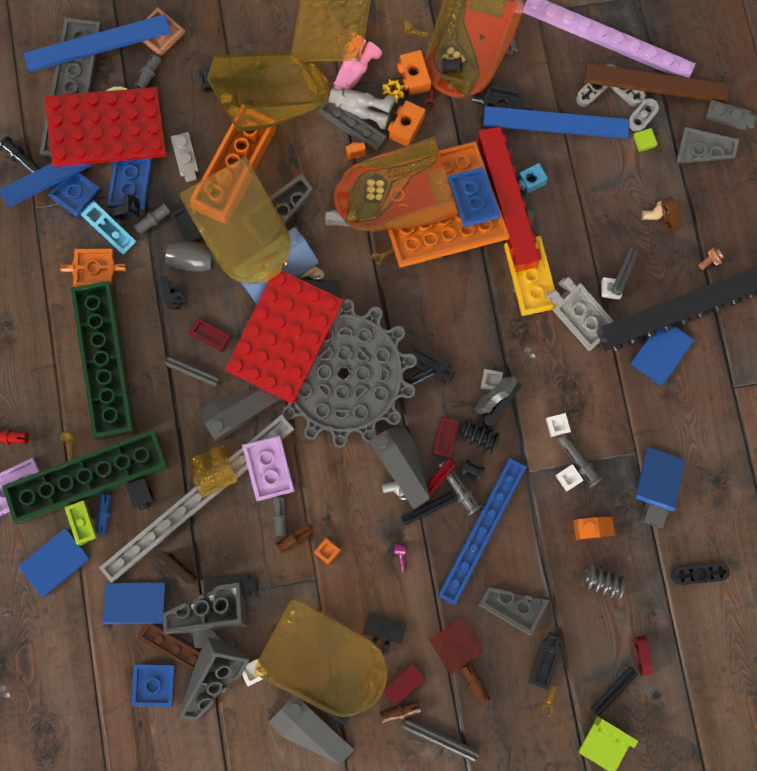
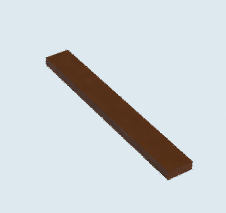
M588 63L585 66L584 83L709 101L715 100L726 103L728 100L727 83Z

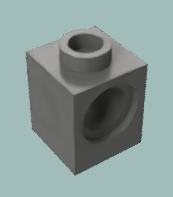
M646 502L640 522L656 528L664 527L669 510Z

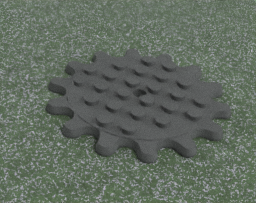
M344 299V303L294 404L289 403L284 407L282 415L285 419L292 420L297 416H302L306 419L307 426L304 435L307 439L313 440L317 438L321 431L328 430L333 436V444L338 448H342L347 444L348 435L352 432L360 433L364 441L370 443L369 440L377 436L375 425L378 421L385 420L391 425H396L400 422L401 415L395 408V401L400 397L411 398L414 396L415 387L404 381L403 373L406 369L414 367L417 359L413 354H402L399 352L397 346L399 341L404 338L405 330L400 326H395L390 330L383 329L380 325L383 312L379 307H372L366 315L359 316L354 311V303L350 299ZM342 368H347L349 371V375L345 379L339 376V371Z

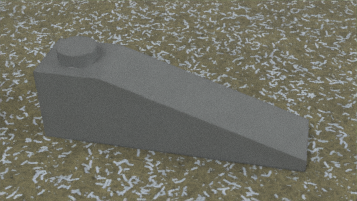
M256 387L212 400L196 412L211 435L219 443L280 401L281 398Z
M404 426L385 430L369 440L373 450L413 510L430 500L415 442Z
M240 583L219 585L214 590L201 594L196 599L163 613V634L248 627L247 605Z

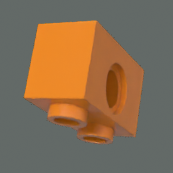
M421 50L400 55L397 68L399 74H403L402 84L404 85V90L408 91L409 96L430 91L431 81ZM415 72L417 75H410L409 73Z
M406 100L403 106H399L396 112V120H392L388 127L389 139L409 148L425 118L426 109ZM407 121V122H409L410 124H409V125H403L402 122Z

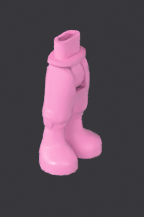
M353 36L350 42L352 45L351 51L343 59V64L338 72L336 81L333 83L334 88L352 90L366 72L368 62L371 59H379L381 57L382 50L370 41L367 43L363 37ZM364 50L361 58L356 61L360 52Z

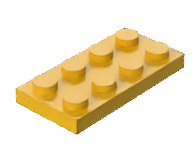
M541 236L536 237L535 243L536 249H539L541 252V260L538 267L515 272L507 243L504 244L521 316L552 310L555 306L554 303L545 297L549 291H553L555 288Z

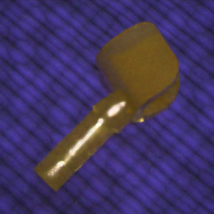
M412 21L404 22L403 33L405 35L413 33L426 38L427 33L413 28Z
M393 246L384 253H375L371 256V260H374L376 257L380 258V261L375 263L376 266H380L383 263V259L394 251Z
M62 432L60 441L67 442V459H72L71 446L74 441V434Z
M553 686L546 702H543L540 706L542 713L545 707H550L549 716L553 714L551 704L556 691V687Z

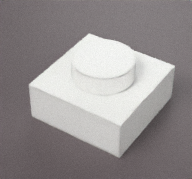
M603 277L601 280V297L620 300L622 293L621 295H616L611 291L616 279Z
M566 413L546 418L551 437L571 432Z
M573 464L555 475L566 492L584 481Z
M259 659L248 663L242 673L247 686L267 677Z

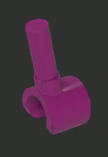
M395 544L394 555H400L401 572H406L405 546Z

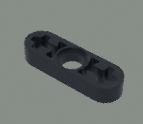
M723 563L677 567L671 572V580L677 585L724 581L729 577L730 570ZM718 567L724 571L721 577L718 574L710 575V571H716ZM699 568L705 572V577L702 580L697 579L695 576V572ZM680 570L682 574L690 573V577L682 578V582L676 575L680 573Z

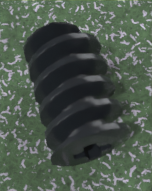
M469 418L462 425L456 438L463 435V442L469 438V445L477 442V449L483 445V452L485 453L490 449L491 456L498 444L500 433L497 432L493 436V429L485 432L486 425L479 429V422L477 421L472 425V418Z

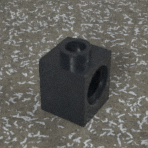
M144 478L126 485L133 508L144 510L150 508L151 503L155 502L147 479Z

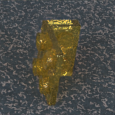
M224 446L214 447L209 452L196 455L188 461L192 479L201 497H205L238 482Z

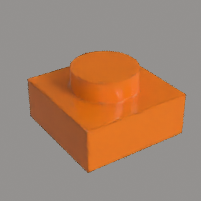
M353 142L346 146L348 160L366 156L364 142Z

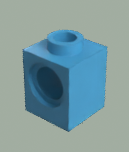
M539 163L520 172L517 178V182H520L521 191L523 190L526 195L545 186L548 180ZM531 177L535 182H529L527 178Z

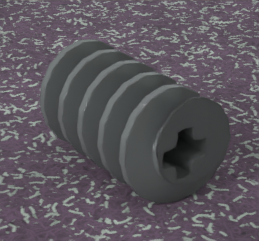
M591 564L585 570L580 586L587 582V589L594 585L595 592L602 588V595L609 591L610 598L612 599L617 594V601H619L625 590L626 579L624 576L618 578L616 573L611 575L609 570L603 573L602 567L596 569V566Z

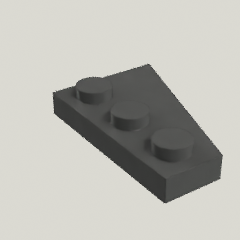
M685 127L675 164L734 159L739 139Z
M488 587L478 605L531 636L550 600L533 598L528 595H520Z

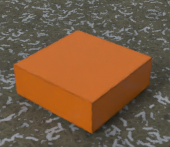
M326 537L314 553L329 565L341 549Z

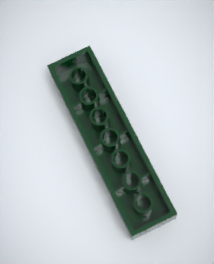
M109 281L72 287L71 295L93 438L100 441L136 434L114 287Z
M151 430L2 485L13 522L21 525L80 501L88 500L168 470L170 467L158 433L155 430Z

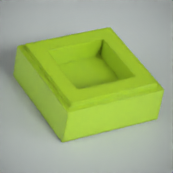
M652 128L636 132L633 135L639 152L655 148L658 145Z

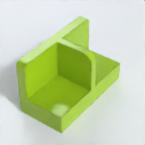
M83 500L64 507L77 545L83 546L86 545V542L97 539L93 526L95 520L90 517L86 501Z

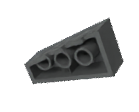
M300 174L241 217L242 223L262 249L272 243L313 194V188L305 177Z

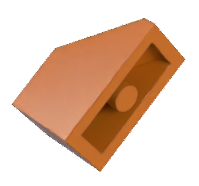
M613 517L574 520L576 540L615 536Z

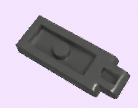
M711 100L705 119L746 130L747 128H755L757 116L751 115L749 110Z

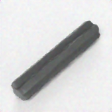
M630 248L611 290L613 294L621 295L638 257V250Z
M168 356L165 364L168 367L213 386H217L220 378L217 375L172 356Z

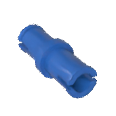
M101 494L99 496L98 512L95 515L97 517L95 532L97 535H100L101 527H103L102 535H108L109 518L112 516L110 508L113 496L107 495L106 503H104L105 495Z

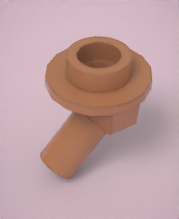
M714 247L708 251L709 256L699 264V268L704 270L713 262L716 266L722 264V259L725 258L722 251Z

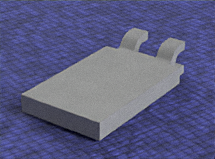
M569 277L563 278L558 284L566 291L561 296L556 290L549 291L545 297L555 304L552 308L555 314L584 347L591 351L600 342L596 331L601 326L614 321L581 283L575 285Z

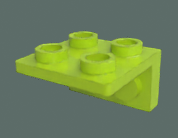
M597 716L579 749V753L608 771H616L628 747L635 748L638 740Z

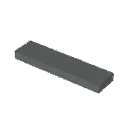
M327 97L317 110V113L361 143L364 142L365 146L377 153L387 140V136L358 116L340 107H336L334 103L328 102L329 97Z

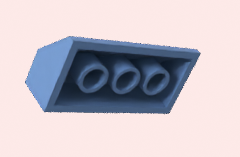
M294 227L233 269V272L254 302L258 304L275 267L299 278L305 272L317 266L319 261L305 239Z

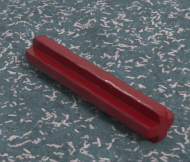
M449 458L426 484L429 497L456 467L457 464Z

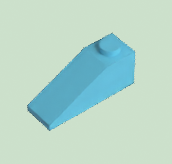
M94 200L80 213L123 255L136 242Z

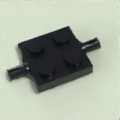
M488 84L484 97L473 95L471 103L482 105L480 120H484L485 106L533 110V108L523 106V91Z

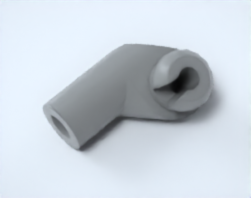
M395 481L382 484L383 493L393 491L400 499L406 500Z

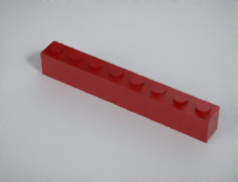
M500 126L481 130L478 133L477 141L487 175L509 233V239L506 241L515 272L537 268L541 260V252L539 249H536V236L530 229L531 219L525 212L526 202L520 195L521 185L515 178L516 168L510 161L512 159L511 151L506 148V135L502 133Z

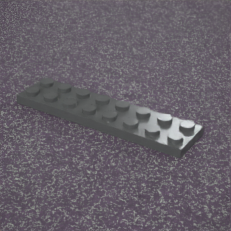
M65 18L60 43L101 32L102 24L97 21ZM97 54L56 65L50 96L89 93L91 91ZM46 115L39 154L44 157H51Z

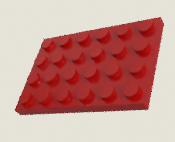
M157 87L44 96L53 167L166 157Z
M275 267L225 371L294 404L344 300Z

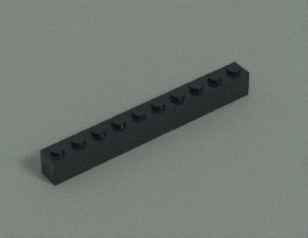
M757 267L601 326L596 332L605 352L612 350V352L618 351L623 348L622 345L627 343L629 345L640 342V338L645 336L649 339L656 336L660 330L667 332L675 328L674 325L678 323L681 326L691 322V318H703L708 315L709 311L713 310L716 313L725 309L727 304L734 306L742 302L741 299L745 297L748 300L756 297Z

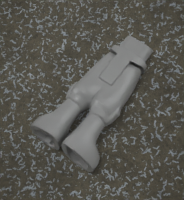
M332 88L328 102L334 103L336 107L357 115L360 119H371L377 122L381 129L386 130L395 96L387 95L384 99H379L368 92L363 93L355 90H343V88H340V90ZM369 107H375L384 112L373 111Z

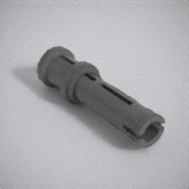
M567 433L557 440L579 469V474L589 483L588 487L590 489L604 479L593 468L594 464L585 459Z
M446 461L441 463L438 468L440 469ZM453 469L446 479L459 496V503L462 502L468 511V516L481 509L483 505L478 503L473 496L474 492L467 489Z

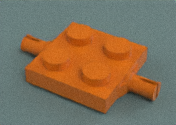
M75 249L72 264L60 265L61 272H72L74 287L109 281L113 285L115 271L126 272V263L115 264L113 249Z

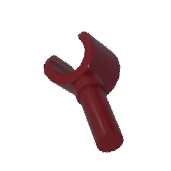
M431 87L429 98L424 104L425 109L427 104H432V111L435 109V87Z

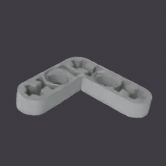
M607 64V65H606V66H609V67H616V66L613 65V64ZM587 83L578 92L576 97L578 105L588 107L610 87L629 105L638 107L645 99V92L632 90L627 94L630 89L602 85L601 89H595L592 84ZM590 91L591 94L588 99L583 100L582 96H586ZM638 95L639 99L634 100L633 97Z

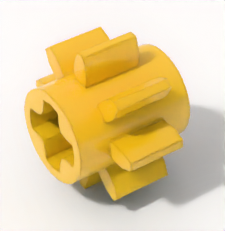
M389 79L387 85L383 84L384 92L382 97L394 95L396 103H398L399 97H404L402 92L404 85H400L398 80L391 81Z

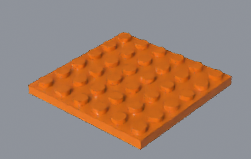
M476 141L436 151L440 152L444 167L426 173L435 204L454 199L447 180L449 175L481 167L485 169ZM429 153V154H425V155H421V156H417V157L405 159V160L398 161V162H394V163H390V164H396V163H402V162L411 161V160L418 159V158H421V157H424V156H427V155H430V154H433V153ZM437 156L433 157L435 160H432V162L435 163ZM431 158L428 159V164H430V166L431 164H433L431 163ZM423 160L420 162V168H418L421 170L407 174L410 172V165H408L405 170L406 173H404L407 175L399 176L402 175L403 167H401L396 174L399 177L391 178L395 176V168L391 170L389 177L386 174L387 169L370 172L371 176L374 175L372 173L379 174L388 182V187L380 207H382L391 182L405 177L392 185L388 197L381 208L382 212L392 201L399 202L404 199L405 195L402 191L404 186L412 176L426 169L423 168ZM418 162L414 164V167H412V171H415L413 169H417ZM493 189L492 192L500 212L499 219L463 228L460 216L456 215L428 225L388 230L399 268L509 239V233ZM401 191L403 194L402 198L400 200H394L395 197Z

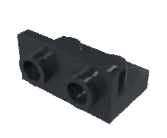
M167 276L159 277L163 297L168 309L179 310L184 305H187L183 292H176L173 282L169 281Z

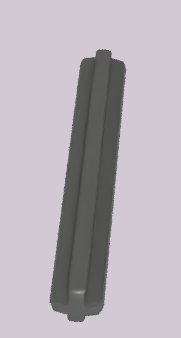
M407 718L403 724L404 729L471 761H476L478 758V750L410 718Z

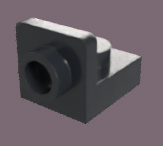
M130 194L125 195V204H119L115 208H110V216L120 221L140 217L139 199Z

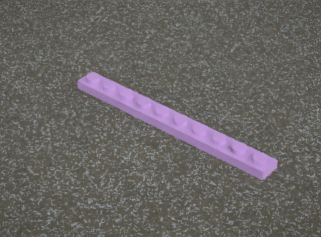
M527 0L524 5L523 13L669 75L690 78L696 64L547 0Z

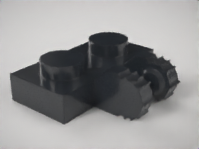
M368 614L363 634L374 637L370 653L376 651L377 641L380 638L386 640L381 652L382 656L386 657L390 642L402 644L407 625Z

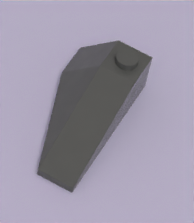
M208 638L198 656L178 714L179 718L197 721L214 704L213 700L220 693L224 694L228 690L227 686L242 675L250 660L249 657L226 641Z
M297 692L268 722L282 737L339 765L354 751V748Z

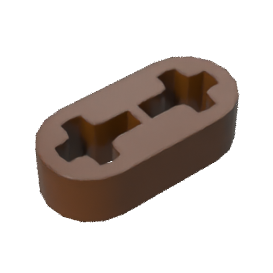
M669 197L661 201L663 219L667 229L672 232L681 228L679 209L674 198Z

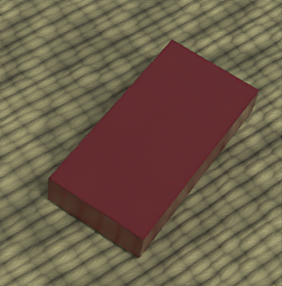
M199 317L189 332V335L221 353L231 339V335Z
M441 416L433 455L452 458L460 423L459 420Z
M410 664L382 691L397 706L426 678L413 664Z

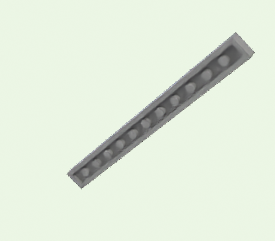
M280 415L249 442L280 435L281 440H283L294 431V428ZM243 448L237 451L101 565L99 569L111 583L115 582L247 471L248 467Z

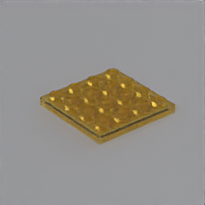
M300 0L290 56L291 60L361 61L370 0Z

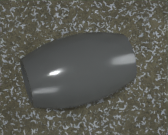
M195 241L168 243L166 249V263L168 265L191 272L213 269L215 261L214 248Z

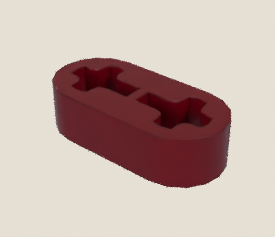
M646 636L634 637L640 674L642 676L652 674L653 667L648 640Z

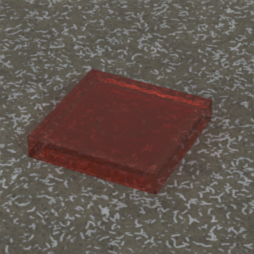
M462 618L428 639L450 674L484 652Z

